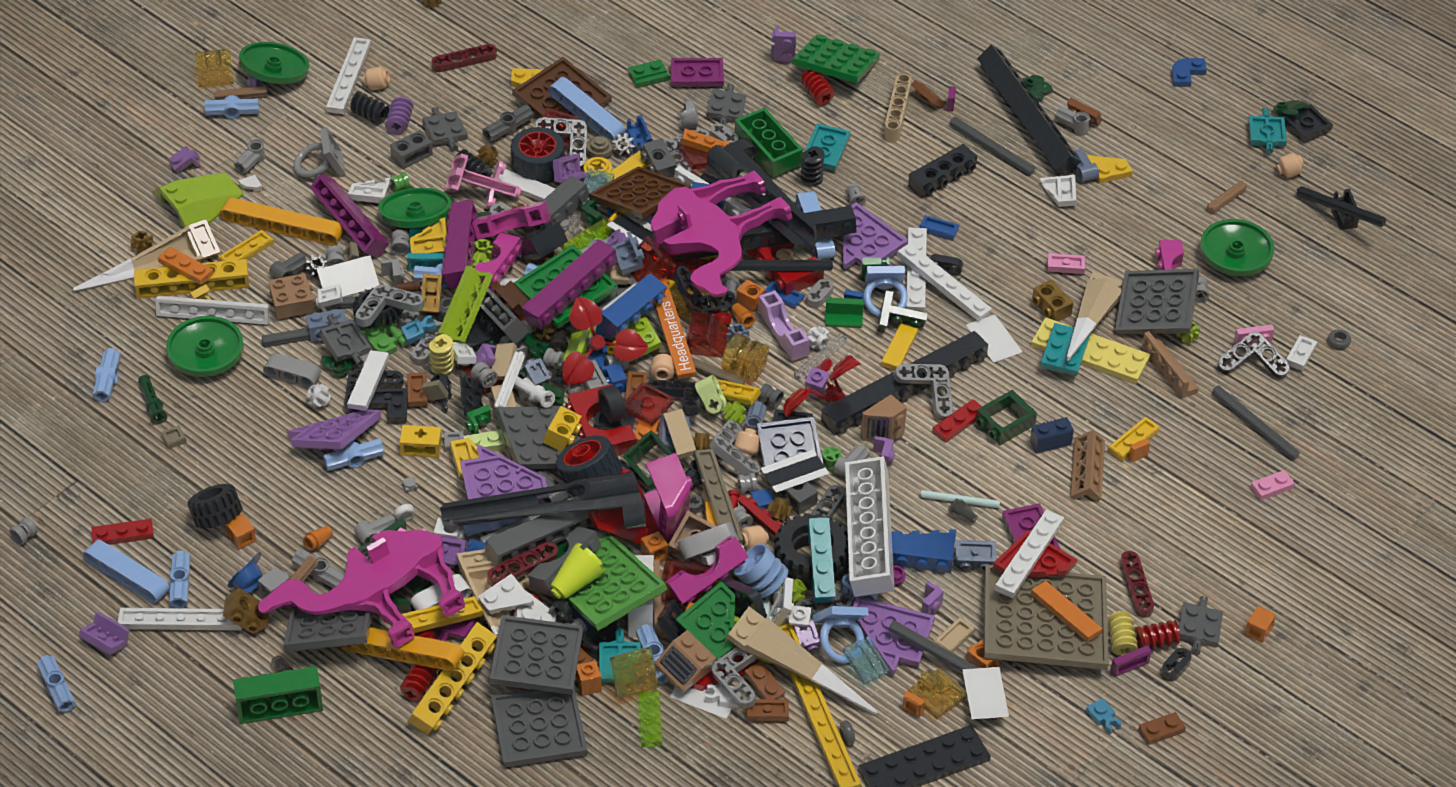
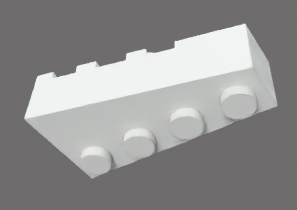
M635 555L654 572V555ZM653 598L628 613V637H637L636 630L642 625L648 624L653 626Z

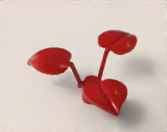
M577 297L570 311L571 324L574 328L581 331L590 328L593 337L590 339L591 349L584 357L580 352L574 351L564 360V381L566 385L579 384L588 381L593 376L594 364L587 358L594 350L599 351L604 346H616L614 349L615 357L622 361H631L642 356L647 351L648 345L636 331L631 329L620 331L616 335V343L605 342L602 336L596 335L593 326L599 325L602 321L600 308L587 298Z
M848 355L834 366L833 372L829 376V379L834 381V384H830L828 380L826 382L828 386L825 390L826 396L808 387L804 390L802 388L797 389L784 403L783 409L787 418L809 396V393L825 399L827 403L829 401L833 403L845 397L846 394L839 386L837 378L852 368L861 365V363L852 355ZM826 358L815 368L828 372L833 365V361L830 358Z

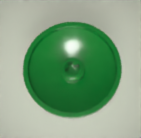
M251 43L243 47L239 54V65L244 72L258 80L269 83L290 84L299 82L307 76L309 71L307 57L297 49L281 43Z
M432 188L404 189L394 192L381 200L378 206L379 216L383 222L395 227H425L440 222L439 219L448 217V211L451 209V198L446 193Z
M1226 219L1215 222L1205 229L1200 241V252L1204 260L1219 272L1232 276H1250L1260 273L1270 265L1274 254V243L1271 236L1260 226L1246 220Z
M200 316L182 322L170 333L166 343L167 356L173 367L184 374L196 377L214 376L229 370L239 361L244 349L243 337L239 328L229 320L216 316Z

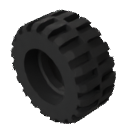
M805 513L804 516L797 515L793 517V520H787L784 522V525L779 527L774 539V556L787 567V578L801 580L808 590H812L811 557L802 555L796 550L809 546L807 524L810 518H829L834 584L836 580L839 581L844 577L849 565L848 533L846 529L842 528L839 522H834L833 518L829 516L823 517L822 514L818 513L816 515Z

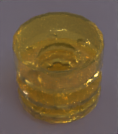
M736 333L726 346L721 367L732 374L739 373L740 377L754 382L761 375L769 355V347L755 340L751 343L749 337Z

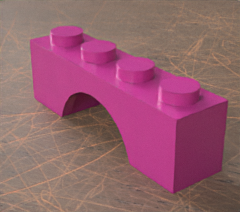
M542 201L478 217L472 224L478 240L518 227H531L547 223L551 216L547 202Z
M500 233L493 242V258L495 260L478 262L475 266V269L479 272H487L493 275L488 287L492 292L494 288L491 284L496 280L500 284L501 279L507 275L509 268L514 265L517 257L521 256V237Z
M1159 240V246L1155 248V258L1159 260L1157 264L1158 270H1171L1182 266L1184 251L1181 240Z
M730 535L715 546V561L712 567L705 573L691 575L680 570L665 581L680 603L687 604L693 601L697 593L707 591L712 587L714 581L724 579L729 575L728 571L734 567L739 568L745 563V559L749 556L735 536Z

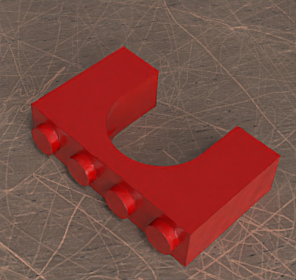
M789 243L747 250V253L755 260H775L773 257L779 249H790L795 247V245ZM813 256V257H811V258H809V259H806V260H818V259H817L815 256ZM765 271L767 277L775 281L777 289L786 296L791 294L793 290L798 292L816 284L820 279H824V271Z
M612 384L569 394L568 403L565 406L570 411L582 416L579 422L582 426L578 433L580 439L593 435L607 437L617 456L624 455L630 447L637 443V438L631 425L611 430H600L589 424V421L596 416L597 411H601L598 390Z

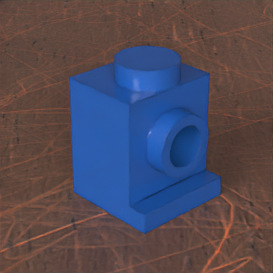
M620 363L601 367V372L607 383L615 385L620 393L626 392L627 378Z

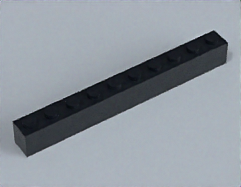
M991 44L977 58L981 64L980 68L989 75L987 77L989 81L996 85V91L1004 96L1003 101L1008 106H1011V112L1020 119L1019 123L1028 130L1026 132L1028 136L1036 141L1035 146L1040 151H1043V157L1052 164V170L1057 174L1061 173L1067 176L1081 162L1004 53Z
M852 206L804 213L815 224L817 239L857 233L856 217ZM768 221L746 231L740 241L742 251L792 243ZM695 252L674 255L676 262L719 254L714 252Z
M973 331L910 364H940L948 369L949 377L978 361H983L987 357L989 344L976 331ZM903 370L899 372V374H902L903 377L906 376V374L903 373ZM917 370L918 377L925 378V372ZM939 371L935 373L938 374L940 378L943 376V374H940ZM892 372L822 408L821 422L835 436L856 424L862 423V413L889 395L894 396L901 402L918 392L924 391L931 385L899 383L894 379Z

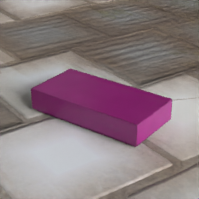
M1147 645L1112 659L1111 674L1116 677L1149 664L1152 650Z

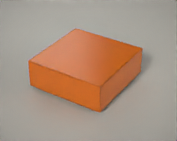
M1147 438L1130 445L1128 458L1131 462L1148 456L1150 442Z
M907 691L903 696L902 708L920 718L924 713L925 700Z

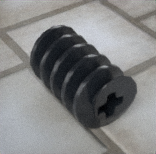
M357 91L350 102V109L353 113L363 116L376 124H382L388 117L389 106H385V103L379 102L378 99H373L371 96L368 97L367 94H362L361 91Z
M813 146L802 153L800 178L805 184L819 185L823 182L825 153L820 147Z
M462 149L457 153L456 156L461 153L468 155L465 166L466 170L491 178L492 167H488V164L483 163L481 159H478V157L466 149Z

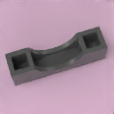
M578 526L565 538L569 548L563 556L551 562L540 563L527 575L533 591L552 596L551 583L576 543L582 544L580 546L581 549L584 550L587 547L593 553L601 547L596 531Z

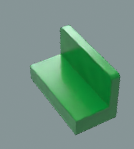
M826 297L825 326L862 328L864 299Z

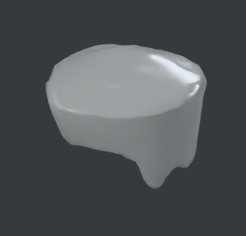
M689 99L683 103L685 104L684 108L677 112V115L681 117L679 120L681 129L697 128L698 112L693 100Z

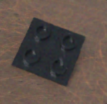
M479 310L475 318L476 321L473 322L465 343L470 348L477 347L482 343L503 336L504 333L486 315L485 311Z
M460 370L461 403L464 407V416L467 419V412L484 406L482 403L483 389L479 382Z

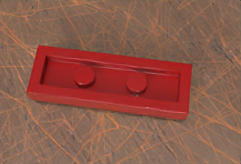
M974 399L970 400L932 427V433L947 443L975 423L977 409L982 407V405Z
M742 494L737 499L740 506H743L752 518L775 537L777 530L783 524L778 520H772V516L766 509L763 508L761 510L758 508L757 502L752 497L747 498Z
M152 518L91 527L93 543L97 539L102 540L108 545L154 539Z

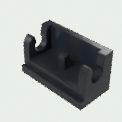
M1345 189L1342 197H1338L1337 191L1333 194V198L1357 207L1350 189ZM1331 209L1340 230L1358 227L1359 219Z
M615 620L600 630H597L592 625L582 636L581 648L590 657L599 661V642L615 641V631L619 629L616 627H619L621 624Z

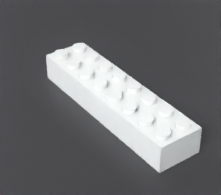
M882 456L845 462L849 576L854 597L895 591L889 475L885 458Z

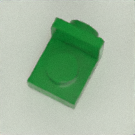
M488 405L467 412L465 426L468 432H472V434H478L479 427L491 423V409Z

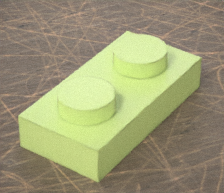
M502 429L463 436L464 439L470 438L476 448L477 445H481L491 451L506 449Z

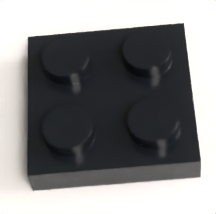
M1311 104L1309 108L1299 109L1298 115L1283 116L1285 125L1303 142L1331 131L1333 124Z

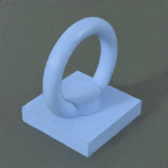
M867 266L865 276L866 288L863 299L870 313L877 317H880L881 310L877 309L871 301V293L875 287L879 289L895 287L900 293V303L897 307H906L908 294L903 285L905 266Z
M831 606L813 615L814 623H824L820 632V642L825 654L837 663L847 664L855 661L861 655L864 649V635L860 626L855 621L869 616L867 607ZM831 627H850L856 636V647L851 654L840 655L831 648L828 640Z

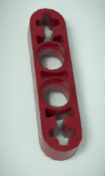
M486 44L435 56L431 60L432 69L435 72H445L495 60L497 58V47L493 44ZM470 55H476V57H474V58H471V57H468V56H470Z
M545 542L491 568L487 574V582L492 587L510 574L515 579L529 574L540 563L556 560L558 548L552 542ZM533 557L537 562L529 564L526 562V559ZM510 566H517L519 571L511 572L508 568Z
M1125 551L1121 555L1120 566L1134 610L1139 617H1150L1154 610V602L1140 558L1133 551ZM1127 559H1130V561L1133 562L1132 567H1130V562ZM1134 573L1139 575L1140 578L1133 579L1129 575ZM1136 589H1141V590H1143L1145 593L1142 594V595H1139V594H1136V593L1134 592V590H1136Z

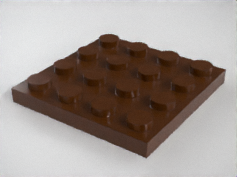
M564 57L512 90V95L524 105L527 104L532 112L540 118L580 120L555 100L548 91V88L560 77L567 78L601 107L612 101V96ZM559 124L556 126V129L558 131H564L566 127L562 124Z
M638 166L590 192L589 200L593 199L599 205L607 206L613 210L643 220L657 212L659 202L671 190L679 187L691 189V185Z

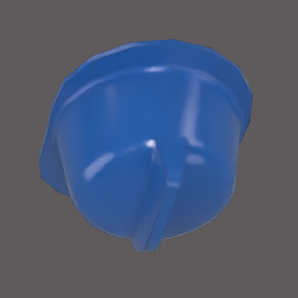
M261 552L257 553L246 566L230 579L227 584L228 588H240L249 594L259 587L258 580L263 577V573L257 565Z

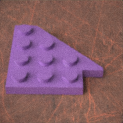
M856 202L851 206L856 217L857 233L843 235V269H847L856 262L861 265L862 258H881V260H886V257L890 258L898 250L906 246L908 240Z
M361 410L291 429L287 433L291 439L292 447L339 451L354 441L357 436L363 434L370 426H373L382 416L380 410Z
M477 445L479 458L460 461L468 499L547 487L544 476L481 445ZM549 494L536 495L537 499L547 498Z
M857 596L853 607H867L869 616L855 622L860 626L864 636L890 674L895 675L899 662L919 667L924 650L890 632L888 628L891 622L895 620L929 639L935 616Z

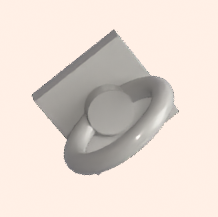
M327 127L320 130L322 143H313L306 146L297 154L294 160L293 167L296 174L304 178L315 177L323 173L330 164L339 177L346 175L342 149ZM320 150L324 162L313 170H303L301 168L303 158L312 151Z

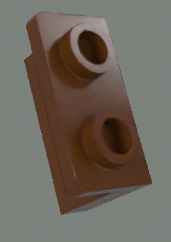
M497 280L491 284L495 290L493 293L500 300L503 299L506 302L504 305L511 312L515 311L520 317L523 316L522 307L529 299L512 281H509L504 287Z

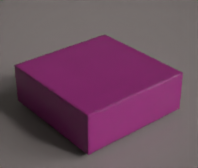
M949 86L947 111L953 112L956 88Z

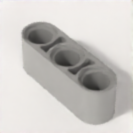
M273 353L263 368L264 374L272 379L308 389L315 385L322 372L313 363L278 353Z
M728 522L678 541V545L684 561H690L714 552L715 546L730 535L735 536L738 541L739 539L733 523Z

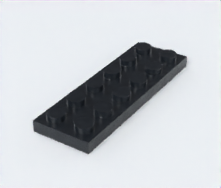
M969 725L858 765V771L867 787H920L989 762L991 756L973 726Z

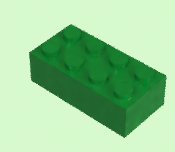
M765 107L735 119L734 133L738 135L739 139L745 138L757 147V154L754 158L772 178L801 166L803 148Z
M317 666L233 679L240 725L323 711Z

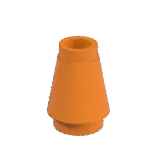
M739 303L732 306L731 311L738 324L744 325L745 328H749L754 324L755 316L753 312Z
M329 526L310 531L303 537V543L310 551L318 550L333 536V531Z

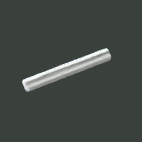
M516 351L512 357L494 404L496 409L497 407H506L525 358L522 351Z

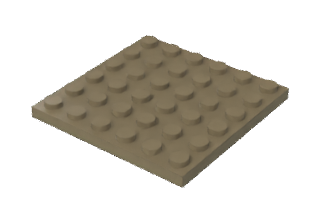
M993 565L985 566L984 658L1102 670L1108 669L1106 576L1068 573L1066 576L1027 577L1015 596L1010 598L995 591V585L1002 576V573L993 569ZM1047 581L1102 627V634L1086 642L1031 595V589Z

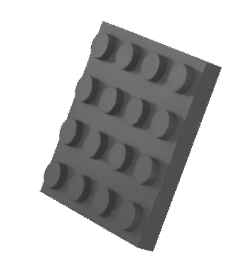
M1199 270L1125 271L1115 328L1116 334H1144L1148 331L1151 334L1191 333Z
M543 406L497 407L495 413L515 463L528 469H557L556 460L562 451L542 441L560 406H550L548 408ZM573 434L575 436L573 443L580 439L578 434Z
M296 606L291 607L284 640L285 652H298L306 649L318 650L325 647H341L343 645L367 643L372 612L345 610L325 615H314L303 612Z
M502 615L489 684L572 695L584 626Z
M573 688L572 695L533 689L491 695L504 768L588 755L575 688Z

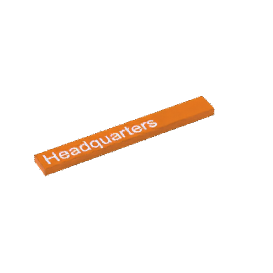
M663 267L644 269L646 276L651 273L667 286L665 299L660 304L656 303L654 306L669 354L673 360L677 379L695 377L696 369Z

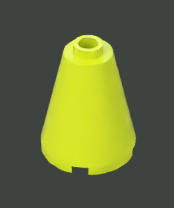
M576 543L551 583V592L558 599L561 597L563 599L568 598L606 572V568L602 569L600 567L603 564L601 560L587 547L584 550L581 549L580 546L582 544Z

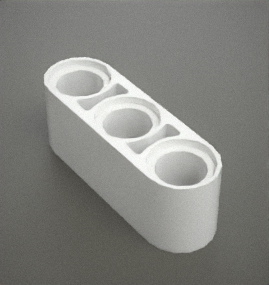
M460 574L453 575L456 590L462 593L463 599L468 598L472 593L471 588ZM433 585L414 595L410 603L415 610L439 605L442 592L438 586Z

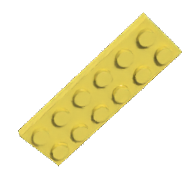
M1045 317L1031 342V347L1045 352L1054 323L1066 324ZM1091 333L1081 365L1137 384L1150 360L1151 354Z

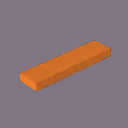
M1047 581L1031 589V595L1086 642L1102 634V627Z

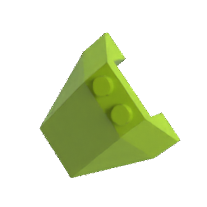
M226 172L176 180L153 190V193L161 203L168 201L178 213L182 228L205 219L209 225L220 216L219 213L228 198L240 199L244 196L243 192Z

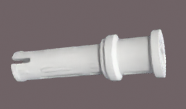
M517 376L514 388L527 394L533 402H539L545 408L552 406L555 401V395L552 391H546L540 385L534 386Z

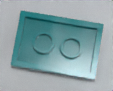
M817 123L805 151L813 146L820 147L825 153L823 168L836 171L850 139L851 131Z
M1054 323L1040 367L1077 376L1091 333L1071 359L1067 361L1066 358L1075 328Z

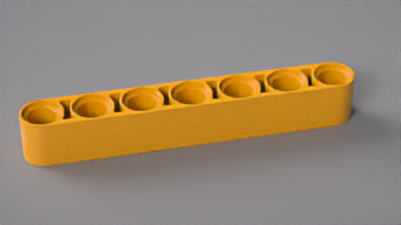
M228 198L219 213L220 217L227 222L331 246L338 243L344 232L342 225L336 221L236 198Z
M371 627L367 643L343 645L340 647L349 652L447 671H453L465 654L463 648L458 644L414 636L412 640L395 648L391 644V638L388 636L387 630Z

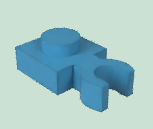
M431 315L426 316L422 322L416 319L401 327L409 344L426 337V331L437 329Z
M1103 698L1086 707L1085 712L1098 726L1104 724L1105 731L1108 734H1112L1113 728L1111 725L1116 726L1118 730L1121 729V721L1115 718V711Z

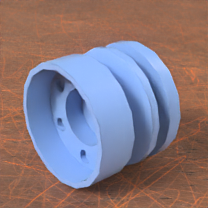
M758 544L746 551L749 557L745 559V563L741 567H734V574L742 583L754 588L761 598H764L781 586L785 577H787L788 569L778 558H775L774 553L765 544Z

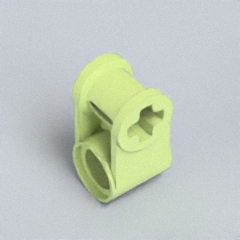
M710 375L695 383L696 390L708 412L718 413L724 410L723 408L726 406L727 401L714 375ZM718 401L719 405L715 407L713 403Z

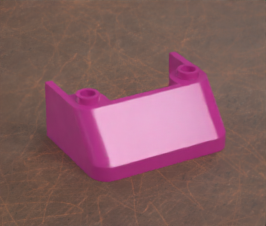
M676 453L646 463L656 490L645 493L644 497L662 537L667 543L671 541L687 511H690V488L693 487L691 478L689 476L686 477Z

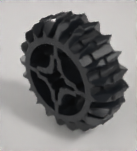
M373 287L371 290L365 289L364 293H359V296L355 297L352 306L355 319L357 310L373 290ZM396 297V298H394V299H395V300H401L402 298H401V297ZM376 304L369 305V307L377 306ZM385 305L368 328L375 327L378 329L383 327L385 329V326L392 327V323H398V319L402 318L404 310Z

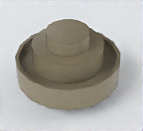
M603 136L591 138L587 143V152L591 157L607 158L613 152V142Z

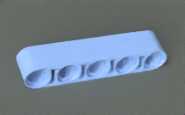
M560 77L548 88L550 95L577 118L584 121L598 135L607 137L613 142V140L618 139L617 134L622 135L625 132V127L619 120L567 78Z
M815 191L796 193V205L803 213L821 210ZM832 237L816 240V245L812 250L818 260L835 258L836 252Z
M97 539L83 552L84 559L90 565L151 603H157L170 590L169 584L162 577L102 540Z

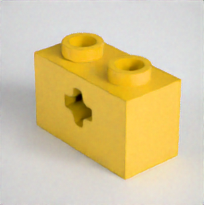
M402 425L399 442L400 454L403 456L439 458L442 444L441 427Z

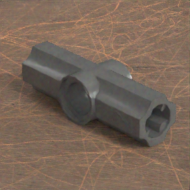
M527 104L513 112H503L500 115V119L483 128L482 133L488 142L494 141L503 135H512L516 132V127L534 118V114Z

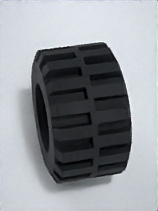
M218 484L205 488L192 496L187 502L196 527L201 529L213 528L228 523L243 510L236 489L232 484Z

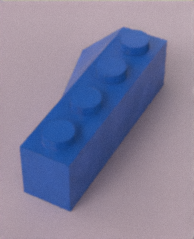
M651 273L648 274L602 312V321L596 327V335L605 338H615L620 331L628 329L632 323L636 324L644 313L648 314L656 303L660 304L665 299L667 286Z
M956 529L949 530V533H940V530H931V533L920 534V531H912L909 534H903L901 531L891 532L893 566L951 573Z

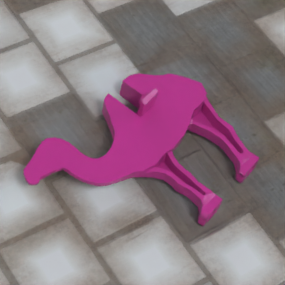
M755 171L742 177L719 180L709 186L693 189L687 187L674 188L658 204V210L651 220V228L657 244L664 242L667 254L680 255L695 252H714L719 254L716 260L699 267L691 275L692 286L701 293L707 292L713 297H722L727 293L728 289L722 285L720 276L733 269L741 261L742 249L740 241L746 231L775 218L784 221L793 219L790 206L781 197L737 216H728L716 206L717 203L738 194L754 192L761 195L765 193V183Z
M387 530L372 536L374 543L366 547L370 560L355 546L348 551L345 576L331 591L324 594H316L300 580H287L260 601L258 608L261 614H267L276 608L294 606L303 612L314 615H325L345 610L370 611L379 614L384 622L392 626L388 631V636L391 638V644L398 648L412 640L415 635L412 624L398 611L396 605L391 601L390 593L406 585L416 575L431 581L440 588L442 597L439 601V606L445 617H449L465 607L462 593L455 588L452 570L444 563V548L440 535L422 530Z

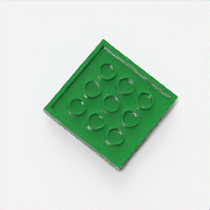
M815 35L793 57L792 65L858 83L878 62L880 53L875 52L873 49L860 48L856 44L843 43L839 39H829L825 35Z
M571 245L513 283L531 300L583 253L577 247ZM604 273L600 279L596 280L589 289L585 290L578 297L587 298L597 304L617 291L618 285ZM574 302L568 305L562 313H559L551 321L557 328L570 321V311Z

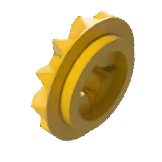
M593 157L585 162L583 170L589 172L591 179L597 177L599 180L600 177H604L611 172L612 164L606 158Z

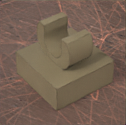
M350 242L343 252L345 262L358 259L363 255V252L358 250L357 243Z

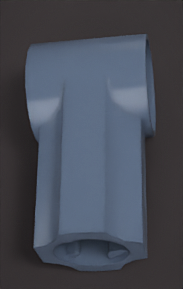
M1081 149L1075 150V154L1081 161L1075 167L1079 182L1098 179L1099 170L1097 165L1091 163L1085 151Z
M755 401L752 406L750 405L748 415L745 418L744 431L746 428L757 431L756 425L764 422L767 406L762 402Z

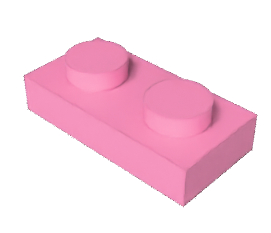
M1048 253L1047 271L1084 274L1085 256Z
M1272 324L1236 329L1235 345L1252 332H1259L1269 343H1272L1274 334ZM1252 338V341H1251V343H1250L1249 345H1252V344H1254V343H1257V344H1258V341H1259V340H1258V339H1255V340H1254V339Z
M1283 470L1251 482L1250 488L1259 500L1262 501L1294 489L1295 483L1286 471Z

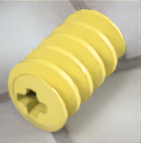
M440 334L429 344L431 371L435 374L438 372L449 374L455 370L453 340L448 335Z
M1126 611L1114 612L1108 618L1112 651L1118 656L1138 649L1134 620L1130 618V613Z

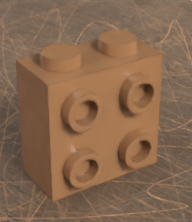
M305 273L268 280L270 296L277 319L314 312L313 305L316 304L315 294L310 292L313 291L311 280L307 281Z

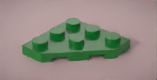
M721 581L676 618V623L684 631L688 630L716 657L715 661L733 650V643L726 636L734 627L735 594Z

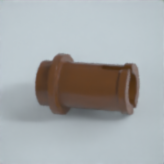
M414 279L411 282L397 283L398 289L409 292L421 291L420 280L416 281Z

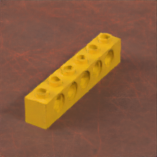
M247 259L202 263L212 268L214 273L203 284L208 286L209 292L250 288ZM168 267L134 270L137 299L190 294V292L203 286Z
M476 622L460 645L465 654L453 671L442 670L407 722L427 736L432 729L436 731L443 722L440 719L443 714L447 716L454 706L451 704L452 700H458L464 692L462 689L464 683L469 685L474 678L473 670L475 668L479 670L485 662L483 658L485 653L490 655L496 644L493 642L497 635ZM472 647H476L479 652L473 650ZM461 662L467 663L469 667L464 666ZM451 677L456 678L458 682H454ZM440 692L445 693L447 697L441 696ZM429 708L435 709L436 713L431 712Z

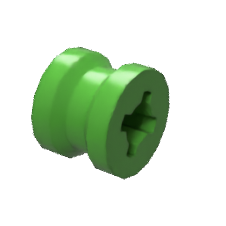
M402 172L398 176H390L394 192L401 189H410V182L406 172Z
M833 446L825 448L822 452L823 465L827 471H834L835 463L842 456L841 451Z

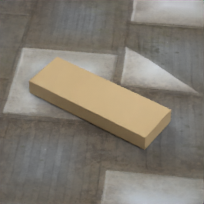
M683 409L665 413L664 418L678 458L682 459L693 456L696 447Z

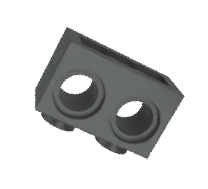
M421 130L390 144L391 158L402 169L433 155L432 141Z

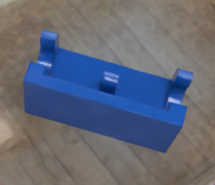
M642 115L637 116L635 124L632 125L630 119L626 123L627 130H625V133H628L629 139L634 138L632 145H635V147H631L634 154L638 151L642 152L643 144L652 141L651 134Z

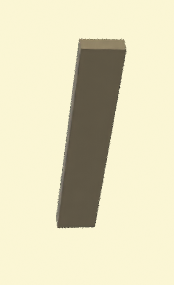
M714 450L694 451L693 456L716 526L732 522L739 543L743 544V537Z

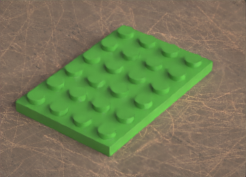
M610 533L599 538L601 547L594 553L603 563L600 567L602 569L606 568V572L567 598L570 604L597 630L607 627L610 623L624 617L630 611L668 590L666 584Z

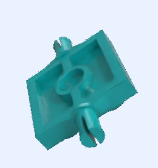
M1265 107L1262 108L1261 116H1249L1250 145L1266 146L1267 154H1269V150L1270 154L1274 152L1273 146L1286 147L1287 137L1284 117L1269 115V108L1267 107L1266 110Z
M619 629L615 631V641L599 642V671L602 683H615L616 694L620 695L621 688V695H624L625 683L641 682V642L625 641L624 630L620 629L619 636Z

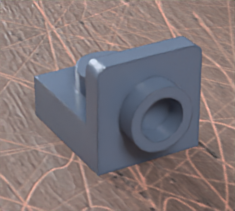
M541 358L535 361L530 359L524 363L522 370L526 372L528 378L535 386L552 378Z

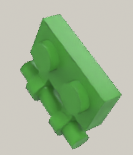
M392 323V327L385 326V329L383 327L378 329L372 327L371 329L367 328L361 331L373 351L386 352L391 355L397 352L396 345L401 344L404 347L408 344L404 333L397 329L395 323ZM392 334L393 337L389 338L387 335Z

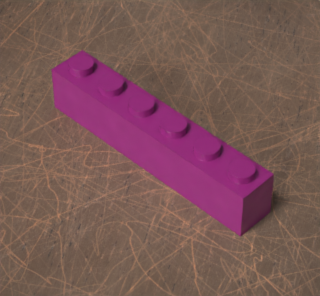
M319 174L310 186V189L364 253L379 258L388 247L389 242L335 179Z
M472 199L451 203V209L448 211V234L445 236L447 244L444 247V270L441 271V275L449 288L458 287L466 266H472L475 230L472 222L477 218L478 212Z
M598 239L522 307L524 319L540 330L543 329L618 262L615 248Z

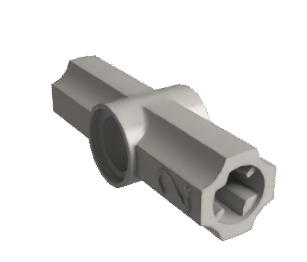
M299 549L295 552L292 564L298 568L308 556H312L318 561V564L310 572L316 583H325L335 588L344 578L345 573L329 565V561L326 558L316 557L304 549Z

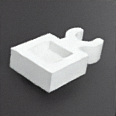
M707 685V692L713 694H706V702L719 701V706L740 709V706L723 687L718 689L714 685Z

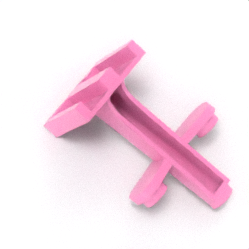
M461 153L454 157L444 192L451 194L458 191L460 182L488 189L484 205L485 209H489L495 204L496 198H493L494 191L515 198L519 197L521 192L519 186L498 180L499 175L505 171L506 164L503 161L499 160L497 162L493 176L490 178L465 169L468 155Z

